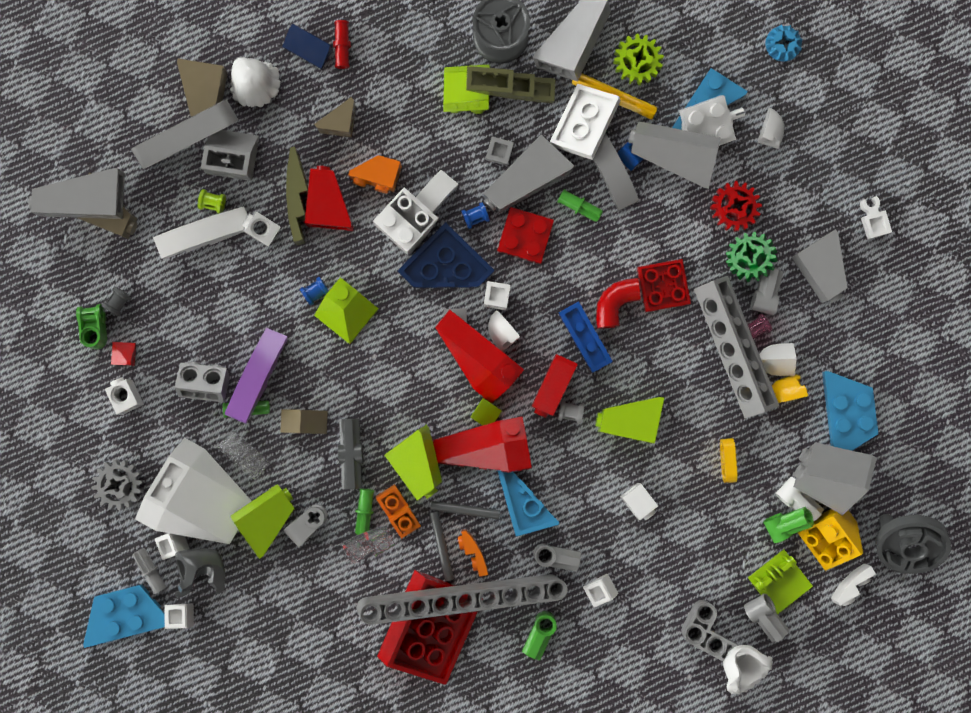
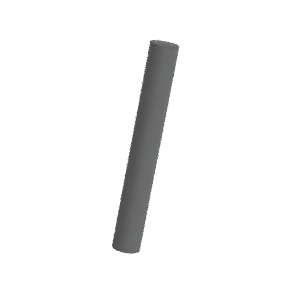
M431 501L430 510L492 519H499L500 510Z
M431 512L429 515L445 581L454 580L439 512Z

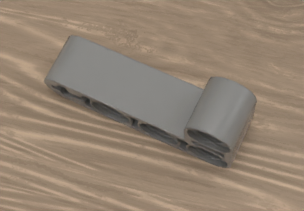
M698 600L692 606L682 626V635L691 645L724 661L728 652L740 645L711 630L717 617V610L708 601ZM708 606L710 609L708 616L700 617V609ZM697 627L699 629L697 637L689 638V630ZM716 638L719 639V646L716 649H710V641Z

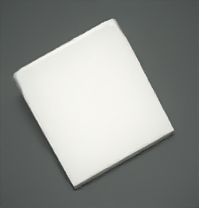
M168 533L155 538L162 560L175 556V553L178 551L189 549L187 540L182 535Z
M608 574L583 586L594 608L613 600L618 595V591Z
M193 603L165 605V629L190 628L194 626Z

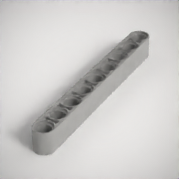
M548 574L369 596L358 601L356 610L365 624L374 625L559 601L566 596L568 588L566 583L560 578ZM554 583H557L558 585L556 590L550 592L551 586ZM535 586V591L528 595L529 588ZM513 588L512 595L506 598V591ZM490 591V597L487 600H482L483 594ZM464 594H468L467 600L464 603H459V598ZM445 597V601L441 606H435L438 598ZM415 601H422L419 608H411ZM398 603V607L394 612H388V607L391 604ZM369 606L374 607V611L370 615L363 614L365 608Z

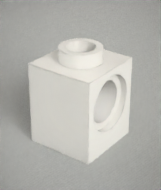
M254 212L253 215L249 213L242 224L245 227L243 232L266 246L270 245L280 229L279 225L258 212ZM258 221H262L266 226L265 232L261 235L256 234L253 229L254 224Z
M487 281L484 307L507 310L510 285Z
M122 377L110 383L111 386L105 389L116 415H124L144 405L133 380H124ZM123 389H126L128 393L125 401H122L119 397Z
M637 483L620 496L638 520L642 518L647 520L656 513L654 509L658 505L641 483Z

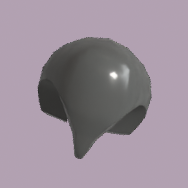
M199 548L175 553L180 576L179 591L175 592L177 599L189 594L195 578L204 574L209 576L208 583L215 588L216 595L224 591L226 573L222 558L217 550Z

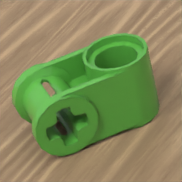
M97 304L96 307L91 308L77 307L76 317L79 326L80 342L84 346L95 350L102 349L107 343L105 309L101 306L102 304ZM93 333H97L96 342L91 344L90 336Z

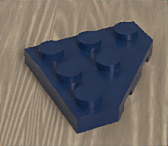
M445 222L397 272L413 288H479L495 270Z

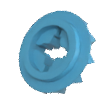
M781 24L773 28L767 35L765 42L766 50L775 60L790 61L801 51L803 39L800 38L799 31L794 30L791 25L782 26ZM782 36L785 37L786 41H792L787 45V49L784 48L783 44H777L782 40Z

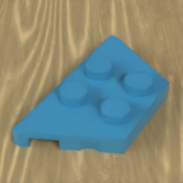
M824 371L822 376L830 444L834 447L853 451L878 434L873 388L835 373Z
M143 584L95 596L83 646L86 648L165 627V613L160 608V604L151 598L149 591Z

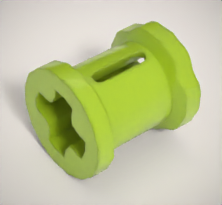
M202 189L198 197L197 207L200 210L206 208L214 210L218 214L223 213L226 195H216Z

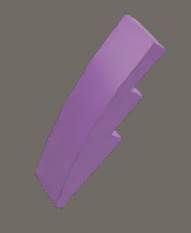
M269 328L265 329L234 390L225 415L245 424L248 422L267 387L269 377L277 365V359L287 342V336Z

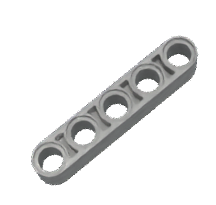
M225 99L136 145L131 150L142 169H145L238 121V118L228 100Z

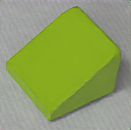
M482 398L470 418L481 425L495 422L502 410Z

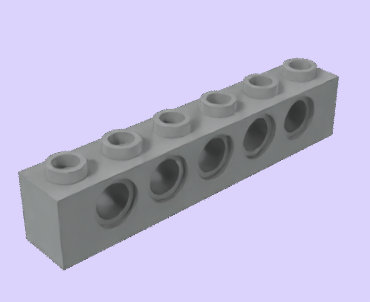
M725 276L695 288L697 300L703 311L744 418L765 413L778 407L779 403L729 277Z

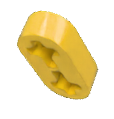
M720 439L723 482H737L734 439Z

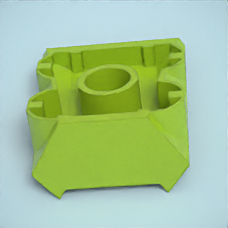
M489 64V65H473V67H485V68H490V64ZM467 66L444 68L443 112L459 113L461 111H471L474 114H481L485 110H489V95L466 90Z

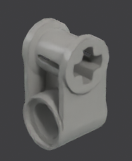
M313 505L300 517L298 516L283 531L299 548L327 520V510L322 505ZM318 512L320 514L318 519L312 520L313 513Z

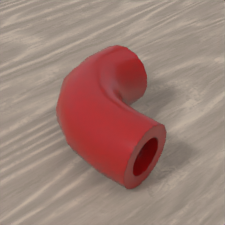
M638 278L625 279L613 283L602 293L596 308L597 329L619 327L620 307L624 303L641 300Z

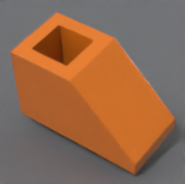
M377 155L349 170L348 176L355 185L366 187V184L374 186L376 191L387 194L388 191H395L402 165L400 161Z

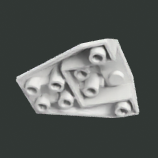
M184 438L169 455L144 496L135 520L155 531L230 544L238 531L230 516L250 503L251 500L204 448Z

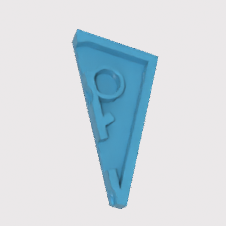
M710 68L685 108L720 95L725 96L728 106L734 101L743 98L748 91ZM679 116L672 128L682 130L681 116Z
M497 470L516 537L559 525V521L554 518L545 508L544 504L535 497L533 492L514 472L507 473Z

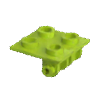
M784 549L748 577L761 595L765 593L771 598L777 614L813 587L796 565L795 559L789 556Z

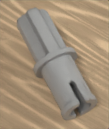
M142 548L134 552L133 558L142 572L141 577L146 579L153 595L165 589L167 586L157 571L158 566L153 564L146 549Z

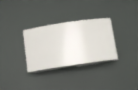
M440 170L420 191L416 198L434 214L441 207L442 202L457 188L458 183Z
M862 564L852 571L839 584L831 597L832 601L843 606L853 603L855 597L860 595L856 585L863 586L871 581L870 577L876 575L872 566Z

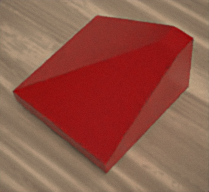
M112 342L111 365L135 366L136 343Z

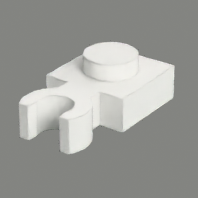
M877 196L871 198L873 202L872 207L867 205L866 199L860 201V208L867 214V216L861 218L867 240L892 233L886 210L881 212L878 210L880 200Z

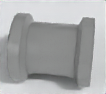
M561 400L558 420H573L577 424H581L584 404H568L565 400Z

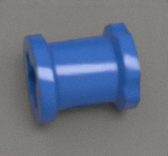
M483 202L479 203V206L461 211L468 229H471L473 225L480 222L490 221Z
M317 277L316 281L306 288H300L301 293L310 306L314 304L315 300L329 292L320 277Z

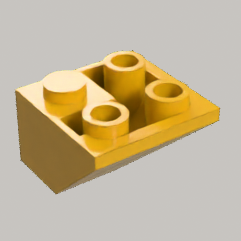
M830 509L813 521V527L798 532L825 571L863 554L858 523L849 510L844 515H841Z

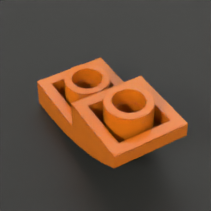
M395 484L375 496L401 539L421 527Z
M463 529L461 531L462 536H458L460 550H465V555L475 553V557L471 558L473 571H478L479 577L488 575L487 565L479 545L468 530Z

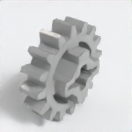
M118 459L113 460L112 464L110 462L104 463L105 469H97L100 475L92 478L97 482V485L91 488L98 491L94 498H102L101 506L109 503V510L117 507V510H123L124 505L129 508L133 506L132 501L137 502L140 500L137 493H144V490L139 488V486L144 484L145 481L138 478L142 475V471H134L137 465L132 464L128 467V460H123L120 465ZM117 469L123 470L128 474L121 475L120 471H117ZM118 481H124L119 486V489H112L117 485ZM108 495H115L120 500L112 499Z

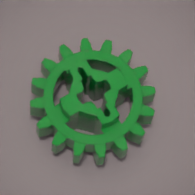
M753 232L751 237L747 233H744L743 239L736 237L737 243L729 244L732 251L726 252V256L729 258L726 263L728 267H731V273L733 275L737 273L739 280L745 276L747 282H750L752 277L760 281V275L762 274L768 277L767 270H774L772 262L778 261L776 255H774L777 253L776 247H772L774 245L772 240L766 241L765 234L758 237L756 232ZM750 251L753 253V263L750 260Z

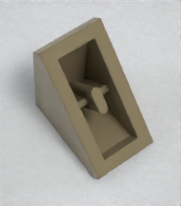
M350 97L314 124L319 133L352 138L356 104L353 98Z
M281 409L280 432L327 434L328 411Z

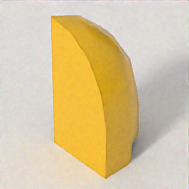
M799 375L784 377L773 383L772 388L778 403L808 396L805 385L801 386L800 384L801 377Z

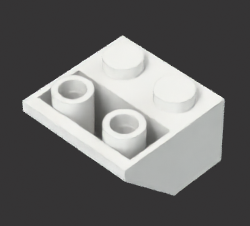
M404 187L373 220V223L409 256L426 238L439 218Z

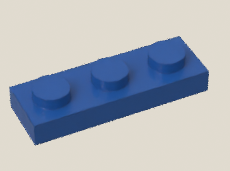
M579 301L558 313L592 373L613 362Z

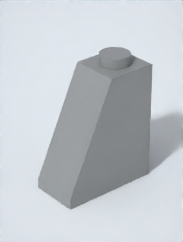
M835 229L791 257L822 303L837 301L843 297L841 292L848 288L839 234Z

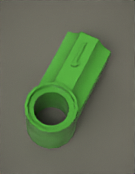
M806 507L784 515L778 513L763 521L773 543L784 541L794 533L811 528L814 525L813 515Z
M541 611L537 614L535 623L522 649L523 653L533 659L541 660L552 634L556 631V619L550 611ZM543 619H550L552 621V625L549 628H542L539 623Z

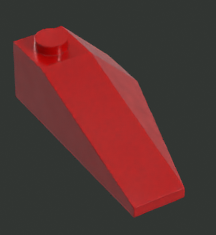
M450 309L435 326V329L455 358L472 388L488 402L493 403L511 387L524 371L522 367Z
M523 416L496 421L433 440L438 464L478 467L479 469L501 470V472L507 473L532 469Z

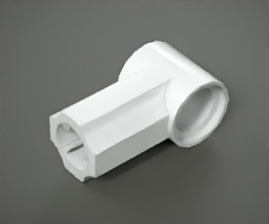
M790 477L775 495L794 510L806 507L811 511L813 521L817 520L822 515L824 509L813 498L793 487L795 478Z

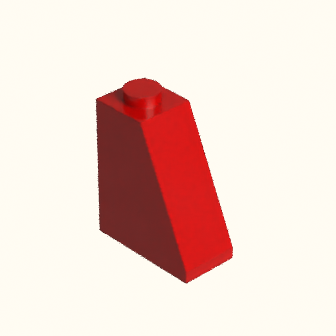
M317 166V169L310 168L305 224L308 227L353 231L354 226L334 171L327 166Z
M558 354L553 357L531 407L535 408V414L547 418L548 415H554L578 365L577 363Z

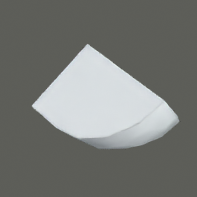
M768 108L758 143L779 149L785 125L782 117L772 108Z
M496 310L490 317L488 331L493 343L503 352L518 340L520 336Z
M794 343L770 345L760 352L759 355L767 373L776 376H795L797 358Z

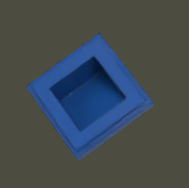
M627 142L618 151V155L622 163L632 171L644 159L631 153L633 144Z

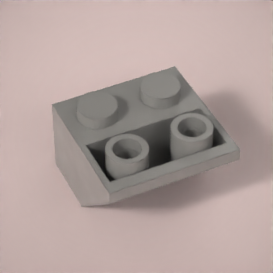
M220 130L210 135L204 146L201 169L209 175L252 181L259 136Z

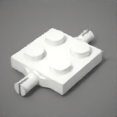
M720 95L679 110L682 120L681 128L685 131L720 137V146L736 140L733 120L745 117V113H741L744 112V109L741 107L730 112L725 96Z

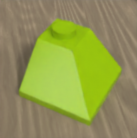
M340 277L325 295L314 316L351 344L379 308Z

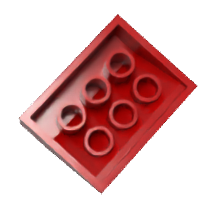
M414 570L405 592L451 587L454 585ZM468 594L462 595L459 598V603H464L468 598ZM445 597L438 598L435 606H441L445 601ZM415 601L411 608H419L422 601ZM478 611L392 622L377 657L389 668L446 685Z

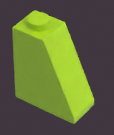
M656 397L602 409V413H597L595 426L598 427V432L655 444L664 398Z
M426 424L384 455L416 500L423 496L428 499L438 491L436 487L442 483L430 429Z
M278 484L230 516L259 559L264 556L294 510L290 503L293 497L287 488L282 490Z

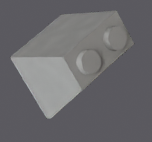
M815 442L809 449L805 448L799 456L801 463L794 472L796 479L793 487L839 514L844 515L869 491L877 458L873 455Z

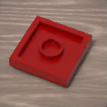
M510 207L497 252L541 265L554 220Z

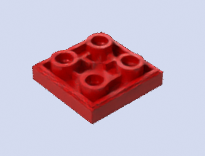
M683 259L637 267L645 313L691 304Z

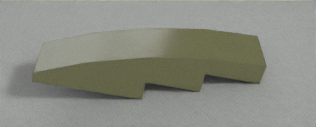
M467 66V91L532 102L553 103L555 101V79L535 77V74L514 73V70Z
M294 146L290 148L287 165L286 200L293 241L298 246L306 243L300 221L305 220L306 209L302 197L308 195V183L299 153Z

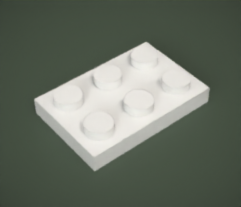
M577 84L550 143L555 148L593 160L620 103V97Z

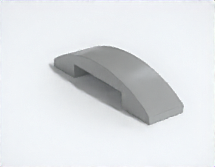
M605 133L593 161L609 189L608 192L617 210L620 211L638 202L639 199L618 153Z

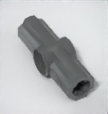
M339 419L340 444H338L339 465H341L342 489L362 488L363 464L360 419Z

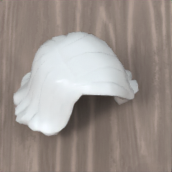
M237 58L233 63L231 72L232 87L230 92L233 94V99L242 106L247 105L248 107H263L264 104L270 103L271 98L276 97L279 92L278 89L281 84L279 70L268 62L262 63L253 58Z
M740 645L732 648L723 661V667L728 678L727 691L731 694H741L752 689L755 684L760 683L768 674V671L772 670V657H767L750 645Z

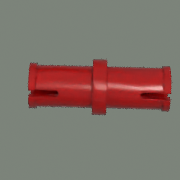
M336 20L334 21L335 41H333L335 68L348 69L350 68L349 48H351L349 21Z

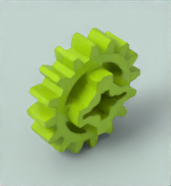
M636 34L634 40L627 36L626 43L621 41L619 43L620 49L615 50L614 55L617 57L614 58L613 64L619 65L615 72L623 73L622 80L628 77L629 84H632L633 80H637V84L641 85L643 79L649 83L651 76L656 78L658 75L657 70H661L663 66L659 62L663 60L664 55L658 54L661 46L654 47L656 40L647 41L648 35L640 39L639 34ZM638 46L637 48H635V49H633V50H632V49H629V48H631V47ZM641 52L640 63L636 67V57ZM642 70H647V71L644 72V73H638V72H640V71H642Z

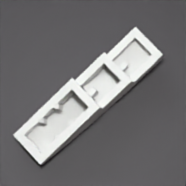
M243 206L157 235L153 239L161 259L165 260L182 252H190L207 244L213 245L242 233L245 228L242 224L248 214Z

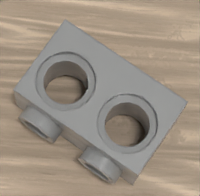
M193 361L188 363L180 362L174 388L178 397L224 403L230 376L227 368L218 364L207 366ZM190 377H196L193 381H187ZM212 380H219L216 384H210Z

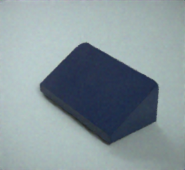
M293 23L282 46L321 70L333 52L330 44Z

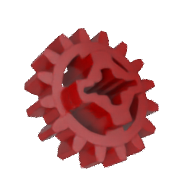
M735 181L732 187L729 183H726L724 190L719 188L716 191L719 196L714 195L711 199L716 202V204L710 206L711 210H716L712 218L718 217L720 219L717 223L718 226L723 223L726 224V231L733 227L734 232H737L740 226L743 230H746L748 224L753 225L756 222L753 217L758 218L760 216V213L756 211V209L762 207V204L756 203L760 195L754 196L752 193L755 188L746 189L747 183L745 182L741 187L738 181ZM725 196L726 204L721 208L722 199ZM733 204H743L739 209L732 208L728 210ZM750 206L749 215L746 217V209ZM726 216L734 218V221L728 219Z

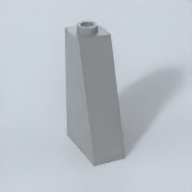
M581 0L535 52L533 60L537 69L578 82L611 12L609 1Z
M638 121L636 130L632 129L630 133L629 143L633 144L631 153L709 189L720 137Z
M540 135L483 193L484 204L491 211L494 212L496 209L501 213L569 175L573 171L574 165L543 135Z
M112 168L32 189V196L28 200L31 213L43 217L123 219L125 173L118 168Z

